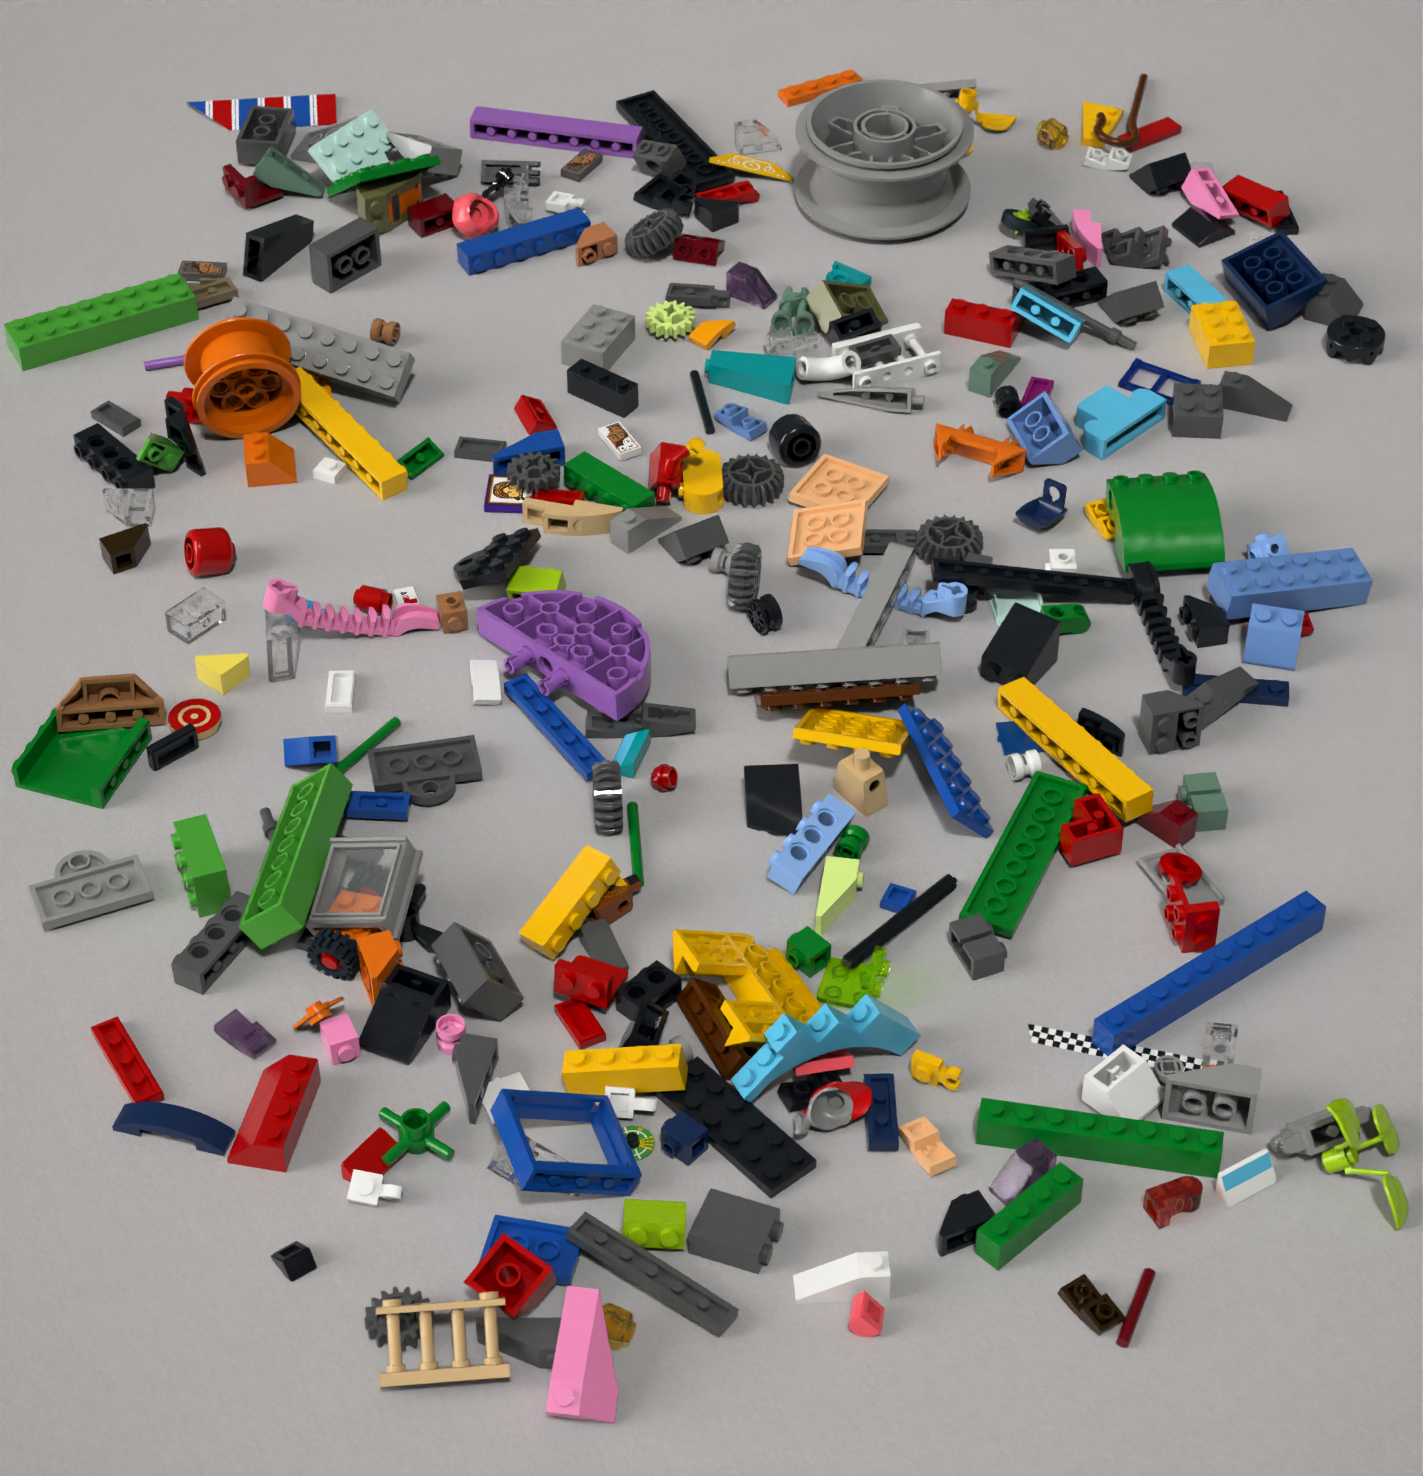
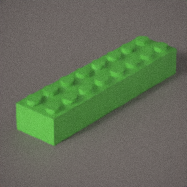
M180 273L154 281H147L133 287H126L116 292L105 293L88 300H81L71 305L60 306L50 311L39 312L26 318L15 319L12 322L5 323L4 330L9 350L22 371H26L199 320L196 296Z
M333 763L291 785L239 928L261 950L271 944H278L291 933L296 934L300 932L307 923L306 918L313 906L312 901L315 892L318 890L319 881L331 846L330 838H335L338 834L337 829L344 817L343 812L350 800L349 795L353 786Z

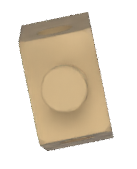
M859 748L838 763L834 789L865 817L887 806L885 772L870 758L869 750Z

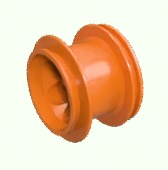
M229 318L206 328L189 344L184 356V370L187 378L194 385L192 393L194 409L201 422L210 431L228 438L243 439V434L254 432L270 433L278 429L296 412L301 400V383L296 369L289 363L291 358L290 342L286 334L279 327L258 318Z

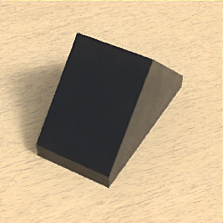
M695 197V218L712 233L739 222V201Z

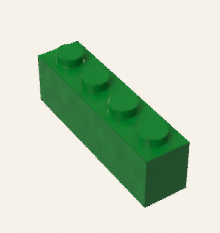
M585 451L563 464L564 484L576 491H584L585 497L596 503L622 507L623 512L629 508L655 506V493Z
M1059 1162L977 1229L975 1254L999 1271L1081 1203L1084 1179Z

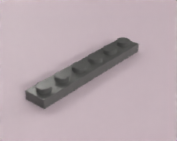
M586 1211L567 1230L566 1239L718 1337L737 1318L738 1308Z

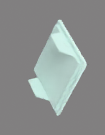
M1009 590L987 593L998 628L1015 602L1040 612L1041 606H1043L1041 594L1036 592Z

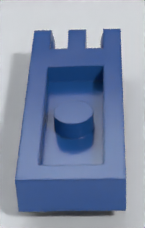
M351 791L349 795L350 800L343 812L345 818L408 820L411 795L410 793Z

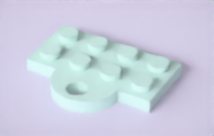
M370 109L311 146L308 153L333 182L349 175V173L356 172L358 169L370 167L371 169L379 164L389 162L385 153L395 148V146L386 136L387 131L390 132L376 113Z

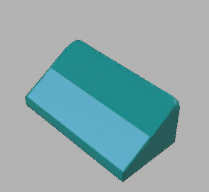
M650 729L625 734L613 761L619 763L622 776L635 777L651 744Z

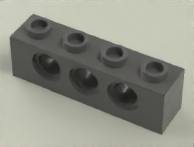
M1006 245L989 252L991 274L1017 277L1019 279L1055 285L1076 278L1075 256L1072 254Z
M236 891L230 899L223 903L221 909L206 922L204 928L191 938L186 948L174 957L171 968L175 984L204 995L250 943L251 939L239 928L250 898L249 895Z

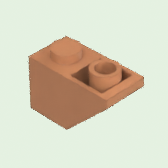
M604 222L584 228L576 244V265L581 267L618 254L617 234Z

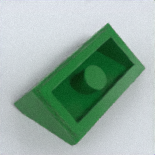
M428 437L396 461L406 468L408 479L413 480L445 454Z

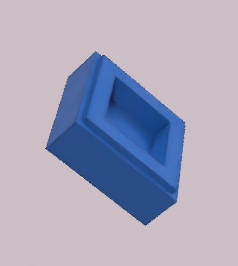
M890 883L880 901V908L898 913L916 899L917 891Z

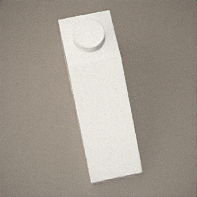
M888 1251L857 1252L793 1275L795 1304L852 1302L853 1297L863 1291L867 1292L875 1300H890L891 1273Z

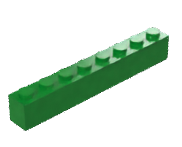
M981 1098L976 1144L1217 1178L1222 1157L1224 1132Z

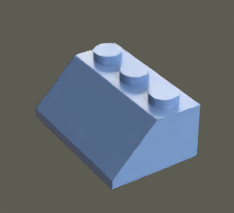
M1046 391L1006 419L1020 446L1027 449L1026 457L1032 465L1064 464L1083 450L1060 408Z

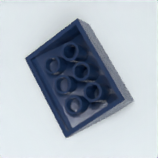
M1282 230L1221 260L1226 282L1268 330L1289 321L1327 284V279Z

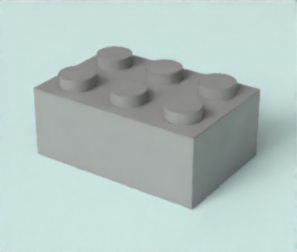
M593 304L561 341L562 364L571 367L582 358L609 371L636 339L635 316Z

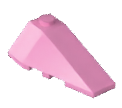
M567 1286L550 1378L546 1412L553 1417L615 1424L619 1388L613 1365L600 1290Z

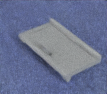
M1180 843L1174 849L1140 857L1137 860L1140 867L1144 868L1165 895L1166 886L1170 885V881H1168L1167 876L1160 873L1161 869L1158 867L1160 857L1165 853L1173 852L1192 858ZM1203 870L1198 884H1191L1189 887L1181 883L1189 904L1217 901L1219 906L1224 905V895Z

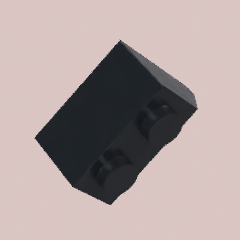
M1186 152L1149 163L1129 174V177L1146 194L1156 192V195L1169 191L1168 187L1181 188L1191 171Z

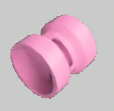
M446 1014L436 1022L438 1048L444 1054L452 1055L454 1045L460 1043L462 1035L466 1031L465 1021L460 1015Z

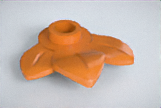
M340 996L330 1002L321 1003L320 1000L305 1009L306 1015L303 1019L292 1027L297 1030L307 1021L311 1026H314L319 1021L330 1016L331 1012L328 1008L343 1001L344 998Z

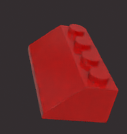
M289 1054L263 1070L227 1158L229 1164L286 1173L321 1083L318 1059Z

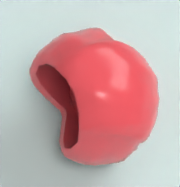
M469 193L455 199L452 221L460 233L467 238L473 239L492 233L498 225L499 213L492 201L480 194Z

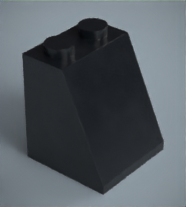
M1015 602L982 654L980 675L1001 685L1008 684L1022 677H1025L1035 685L1058 660L1061 621Z

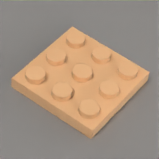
M824 453L790 491L789 501L808 508L866 499L869 507L889 484V476Z
M860 499L795 509L787 556L789 565H798L800 557L808 546L829 549L841 554L844 558L863 555L868 515L867 500Z

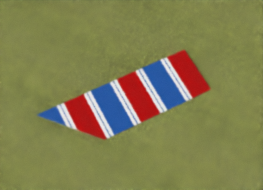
M336 94L187 102V106H193L229 131L241 130L251 106L294 109L295 127L332 125L337 123Z

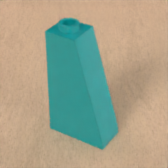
M712 350L710 359L705 361V373H709V383L790 405L796 378V357Z

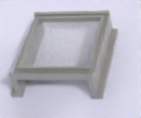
M406 836L330 838L331 846L311 914L305 925L311 932L310 939L314 940L318 928H379L381 931L390 930L394 941L400 940L423 857L422 850H416Z

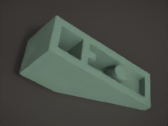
M272 146L258 162L253 172V175L261 183L268 184L273 188L320 197L325 187L324 183Z
M1001 350L980 355L970 367L969 391L990 398L1020 362L1021 357Z

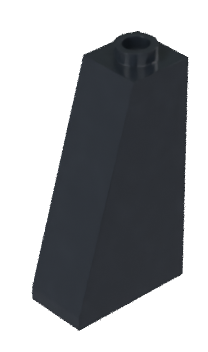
M295 214L247 232L243 275L259 282L268 278L312 242L314 221Z

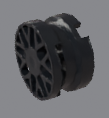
M768 593L761 596L760 599L755 598L748 601V617L757 633L763 634L768 632L769 628L776 629L782 626L783 617L780 606L771 594Z

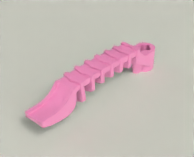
M278 578L268 582L263 601V607L267 611L275 614L291 615L298 622V627L310 626L313 630L322 628L326 632L335 630L339 631L340 634L350 632L354 633V635H359L360 633L368 634L369 637L382 635L383 638H387L388 635L399 637L412 629L439 630L440 627L437 610L414 603L398 605L393 611L392 618H390L391 610L386 604H383L381 617H376L377 613L373 607H369L367 616H362L359 608H354L353 615H349L345 606L340 607L339 613H334L335 610L331 604H326L325 611H321L318 601H313L312 608L310 609L307 608L308 604L305 598L297 595L299 590L297 585Z

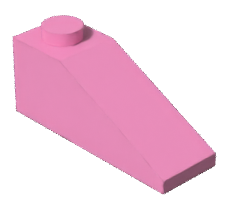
M1192 168L1181 187L1190 203L1218 219L1238 218L1239 213L1211 168Z

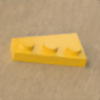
M1083 101L1082 145L1103 150L1106 144L1094 135L1093 130L1094 125L1098 121L1097 113L1103 112L1105 114L1106 124L1102 131L1112 136L1123 118L1124 110L1114 106Z

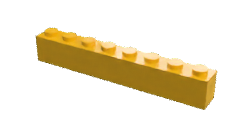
M301 367L296 368L301 383V400L295 414L382 501L407 490L408 472L406 468L400 465L393 455L380 445L376 438L368 434L365 427L359 425L351 413L346 412L339 402L333 399L326 389L314 380L311 374H307Z
M1022 677L998 687L997 708L1079 782L1088 785L1087 789L1093 794L1100 793L1109 808L1125 823L1152 811L1154 797L1152 787L1139 778L1132 769L1123 764L1115 754L1107 750L1099 740L1092 737L1083 726L1076 723L1067 712L1060 709L1052 699L1045 696L1036 685Z

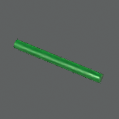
M393 717L335 767L343 774L367 754L368 749H373L401 725V721L397 717Z
M630 802L627 804L632 875H637L642 887L644 885L638 804Z

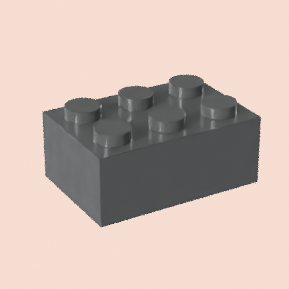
M251 106L236 139L238 163L258 164L271 146L285 156L296 131L294 109Z
M359 217L309 245L312 282L331 294L381 266L378 227Z
M453 922L431 945L437 955L435 960L445 969L447 973L446 979L459 994L457 999L464 1007L468 1009L472 1007L478 1010L482 1016L486 1018L490 1016L501 1022L524 999L494 945L487 938Z

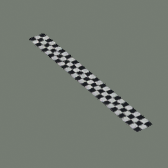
M1028 1024L1030 1039L1033 1043L1105 1058L1108 1057L1092 1043L1091 1036ZM1140 1046L1130 1048L1144 1058L1149 1066L1153 1068L1156 1059L1165 1055L1179 1058L1184 1065L1183 1072L1202 1069L1211 1064L1215 1066L1224 1065L1223 1063Z

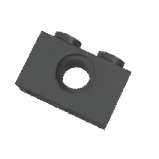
M642 139L632 155L642 173L658 175L660 173L667 178H670L679 169L683 170L687 164L677 145Z

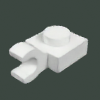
M554 191L546 200L545 208L549 211L561 213L582 207L586 201L582 198L575 199L574 194ZM581 209L582 212H583L584 214H586L587 211L584 210V209Z
M605 1087V1095L609 1097L617 1118L633 1119L635 1110L656 1111L657 1099L636 1097V1088Z
M354 1169L347 1201L378 1207L379 1199L401 1203L403 1187L383 1184L384 1175Z

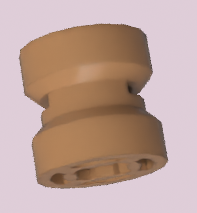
M375 318L370 328L371 340L376 342L385 341L387 344L396 345L401 331L400 323L394 321L388 323L384 319Z

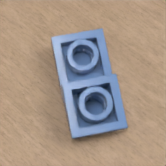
M736 403L725 404L722 409L714 413L715 418L726 428L748 440H753L768 430L766 421L749 416L748 408Z

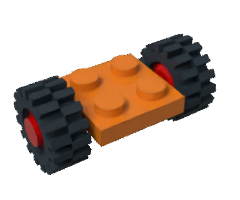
M369 863L368 866L367 864L360 866L348 884V891H341L328 913L379 912L390 870L386 869L384 871L380 865H377L375 868L372 863ZM318 928L316 931L317 935L307 949V957L311 959L312 965H317V970H324L325 975L329 976L332 974L334 979L339 977L341 980L349 979L359 965L356 938L378 933L379 928Z

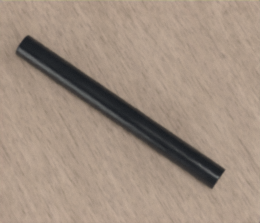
M693 370L690 372V378L705 431L711 435L715 432V427L699 372Z

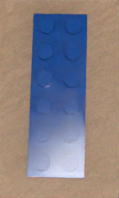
M904 703L897 711L952 819L984 838L989 837L994 832L989 823L991 818L980 805L981 799L978 794L972 790L970 786L972 781L963 772L961 760L952 751V743L944 736L942 732L944 727L937 719L928 718L921 709L917 707L914 709Z

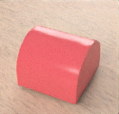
M865 1291L853 1297L849 1328L858 1336L873 1337L881 1334L885 1308Z

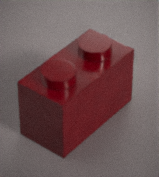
M445 193L408 206V226L421 238L454 227L452 221L454 200Z

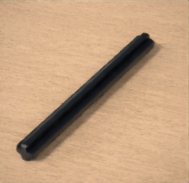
M950 874L943 876L844 954L843 965L849 969L856 968L957 887V879Z

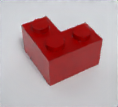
M1100 793L1075 799L1072 822L1061 825L1059 849L1071 867L1121 853L1124 828Z

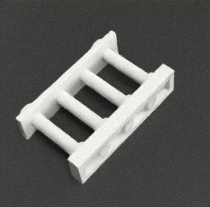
M918 322L832 343V356H836L849 351L850 345L892 334L901 346L902 351L912 349L917 355L916 357L905 359L901 353L900 356L893 357L896 362L883 364L880 361L873 363L874 367L864 370L860 368L859 371L853 372L852 388L884 387L939 373L941 368V352L936 351L927 354L922 348V327Z

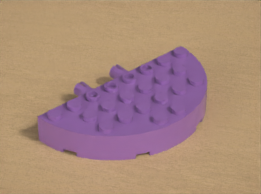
M542 590L521 593V598L511 600L503 597L477 608L479 634L512 654L503 660L507 672L514 674L527 665L547 677L538 682V688L545 696L564 687L612 719L618 721L630 713L642 701L648 691L652 677L648 633L643 630L642 623L637 617L613 601L596 596L594 599L582 597V592Z

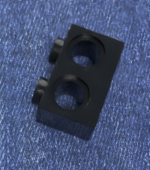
M656 960L648 967H644L631 980L619 986L616 990V1010L631 1021L644 998L666 1010L677 1001L676 997L682 991V978Z

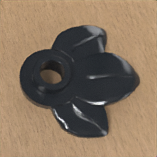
M502 167L495 175L496 180L488 189L483 191L482 196L487 198L491 192H499L502 187L505 188L515 175L510 167L506 169Z

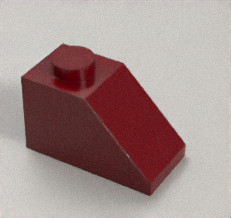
M1176 799L1153 805L1152 811L1137 817L1135 823L1175 848L1178 843L1183 846L1195 837L1198 813Z

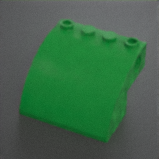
M1192 470L1187 472V474L1180 475L1174 472H1165L1163 476L1140 474L1138 477L1128 478L1124 475H1117L1113 479H1106V509L1115 524V555L1125 573H1128L1127 564L1150 561L1155 571L1212 567V563L1225 562L1224 538L1219 506L1213 487L1205 473Z

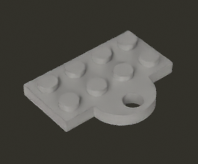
M82 850L73 852L59 861L55 868V878L28 886L44 931L154 899L153 891L137 854L110 862L105 855L97 851ZM78 863H86L85 865H83V866H81V867H75V866H74V865H76V864H78Z

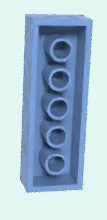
M1343 548L1212 563L1206 587L1217 606L1222 608L1227 620L1250 617L1252 603L1300 611L1366 604L1373 580L1354 549Z

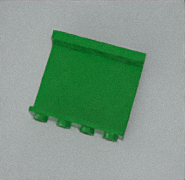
M53 708L49 718L39 727L35 737L31 742L27 743L24 752L12 765L11 772L14 776L16 787L104 809L152 740L149 719L139 717L131 730L109 728L58 732L56 708Z

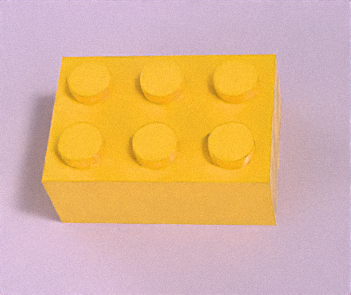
M1237 301L1191 305L1189 330L1207 369L1253 364L1256 341Z

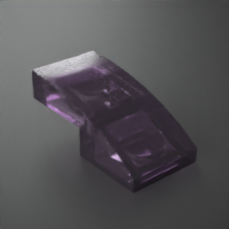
M234 1009L214 1024V1032L236 1050L253 1059L257 1058L277 1041L257 1021L252 1024L237 1009Z

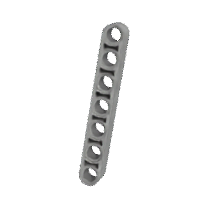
M894 542L889 543L837 648L874 646L914 565L916 548Z

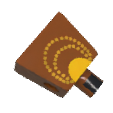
M633 874L624 879L618 875L614 884L608 888L598 905L591 910L586 918L590 922L605 918L607 923L611 925L631 912L633 909V892L641 889V882L637 875Z

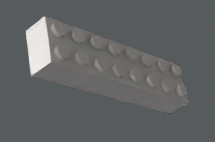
M233 296L225 319L236 317L258 318L279 327L286 334L290 342L291 358L289 363L295 369L301 367L307 374L400 403L415 361L410 352Z

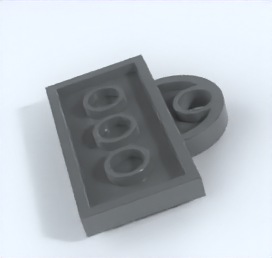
M474 735L368 749L374 791L393 792L402 790L403 793H410L411 802L416 804L435 805L442 803L453 795L457 782L483 779ZM428 790L436 791L434 793H425Z

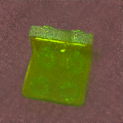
M875 946L870 963H861L854 969L844 966L842 963L843 959L830 958L817 991V1000L822 1003L852 1009L866 994L875 999L881 998L884 984L883 978L888 977L891 961L886 960L887 948Z

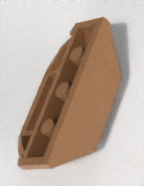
M135 673L80 677L56 706L58 732L133 727L139 717L149 719L150 725L165 724L164 699Z

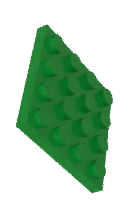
M430 153L411 160L410 158H405L392 164L390 162L379 164L371 169L370 167L361 168L356 172L341 177V179L333 181V185L326 188L327 193L330 197L356 191L357 185L416 171L422 173L440 165L441 162L439 155L431 157Z

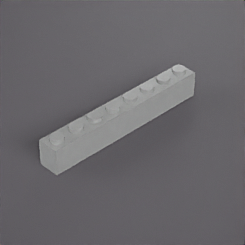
M940 642L730 655L728 657L730 689H736V693H749L755 687H762L763 691H777L778 686L789 685V690L805 689L804 684H815V688L831 687L832 682H841V686H856L857 681L868 680V685L883 684V679H894V683L910 682V677H920L921 681H935L936 676H941Z

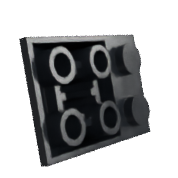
M397 964L382 985L359 1037L360 1047L410 1064L436 1027L438 1019L451 1006L449 981Z

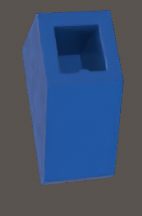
M336 735L283 739L285 766L339 763L338 736Z

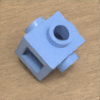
M1268 532L1254 537L1255 542L1246 545L1249 559L1291 554L1283 532L1269 536Z

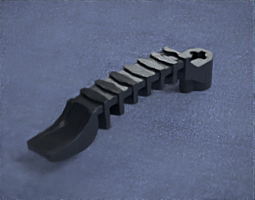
M1150 561L1127 564V571L1135 592V603L1139 608L1138 613L1139 616H1142V624L1146 626V634L1150 636V643L1154 646V652L1158 655V661L1162 663L1163 672L1168 671L1172 681L1177 685L1187 686L1195 681L1197 656L1193 652L1188 651L1182 644H1179V637L1175 635V628L1171 627V619L1167 617L1168 609L1166 606H1163L1164 595L1160 592V582Z

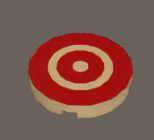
M202 698L182 701L175 705L168 715V725L171 733L191 723L196 727L198 741L215 734L222 722L219 707L212 701Z

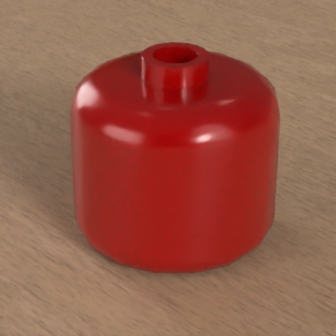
M225 528L191 529L187 532L184 540V557L191 575H221L230 571L236 551L235 545Z

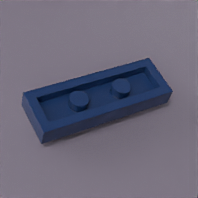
M894 1073L864 1074V1084L870 1087L873 1095L871 1106L866 1112L868 1151L899 1150Z

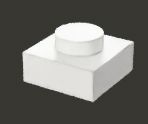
M324 457L313 470L314 479L336 484L347 471L346 463Z

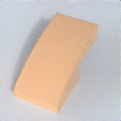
M925 1116L898 1127V1131L908 1149L931 1177L957 1166L956 1155L940 1141L939 1130Z

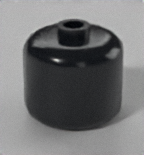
M787 414L780 417L773 423L769 431V443L772 450L787 465L793 467L807 465L817 457L821 449L819 432L805 417L798 414Z

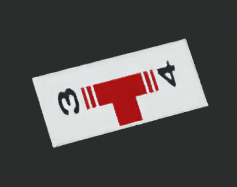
M413 586L393 590L398 605L403 603L419 604Z

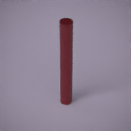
M1145 1268L1118 1336L1117 1345L1122 1348H1127L1130 1344L1156 1273L1151 1268Z

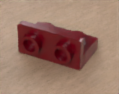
M681 233L674 241L673 259L714 266L717 264L718 252L724 249L725 240Z

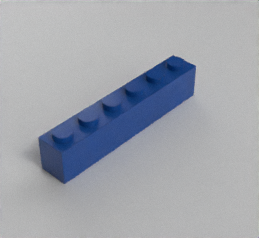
M578 207L457 243L458 263L471 276L575 245L584 228L591 226V221Z

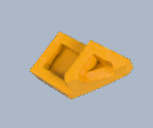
M733 320L704 321L693 330L688 338L691 343L708 351L719 337L725 339L736 324Z

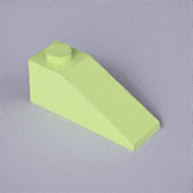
M826 856L815 916V932L820 936L856 899L857 888H863L864 871H859L860 859Z

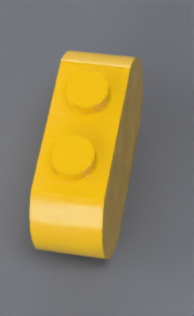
M702 449L698 454L692 450L690 451V456L683 462L678 497H683L684 508L692 513L710 514L723 507L721 456L712 450Z

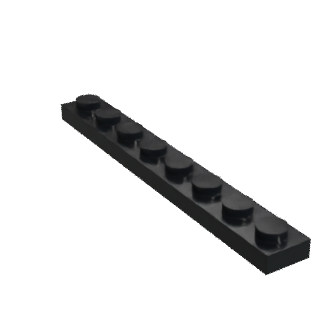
M932 558L931 562L933 582H958L965 586L1055 594L1066 597L1074 596L1115 602L1133 603L1135 597L1132 581L1126 578Z

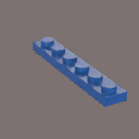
M527 673L505 682L504 691L581 776L587 782L592 780L593 764L606 760L552 700L540 692L538 685Z

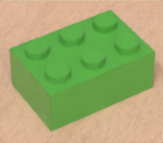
M203 814L173 822L175 833L170 834L174 851L178 850V853L174 854V860L177 870H183L180 876L184 889H190V891H187L190 907H196L199 918L216 914L221 909L223 903L231 897L227 870L207 815Z

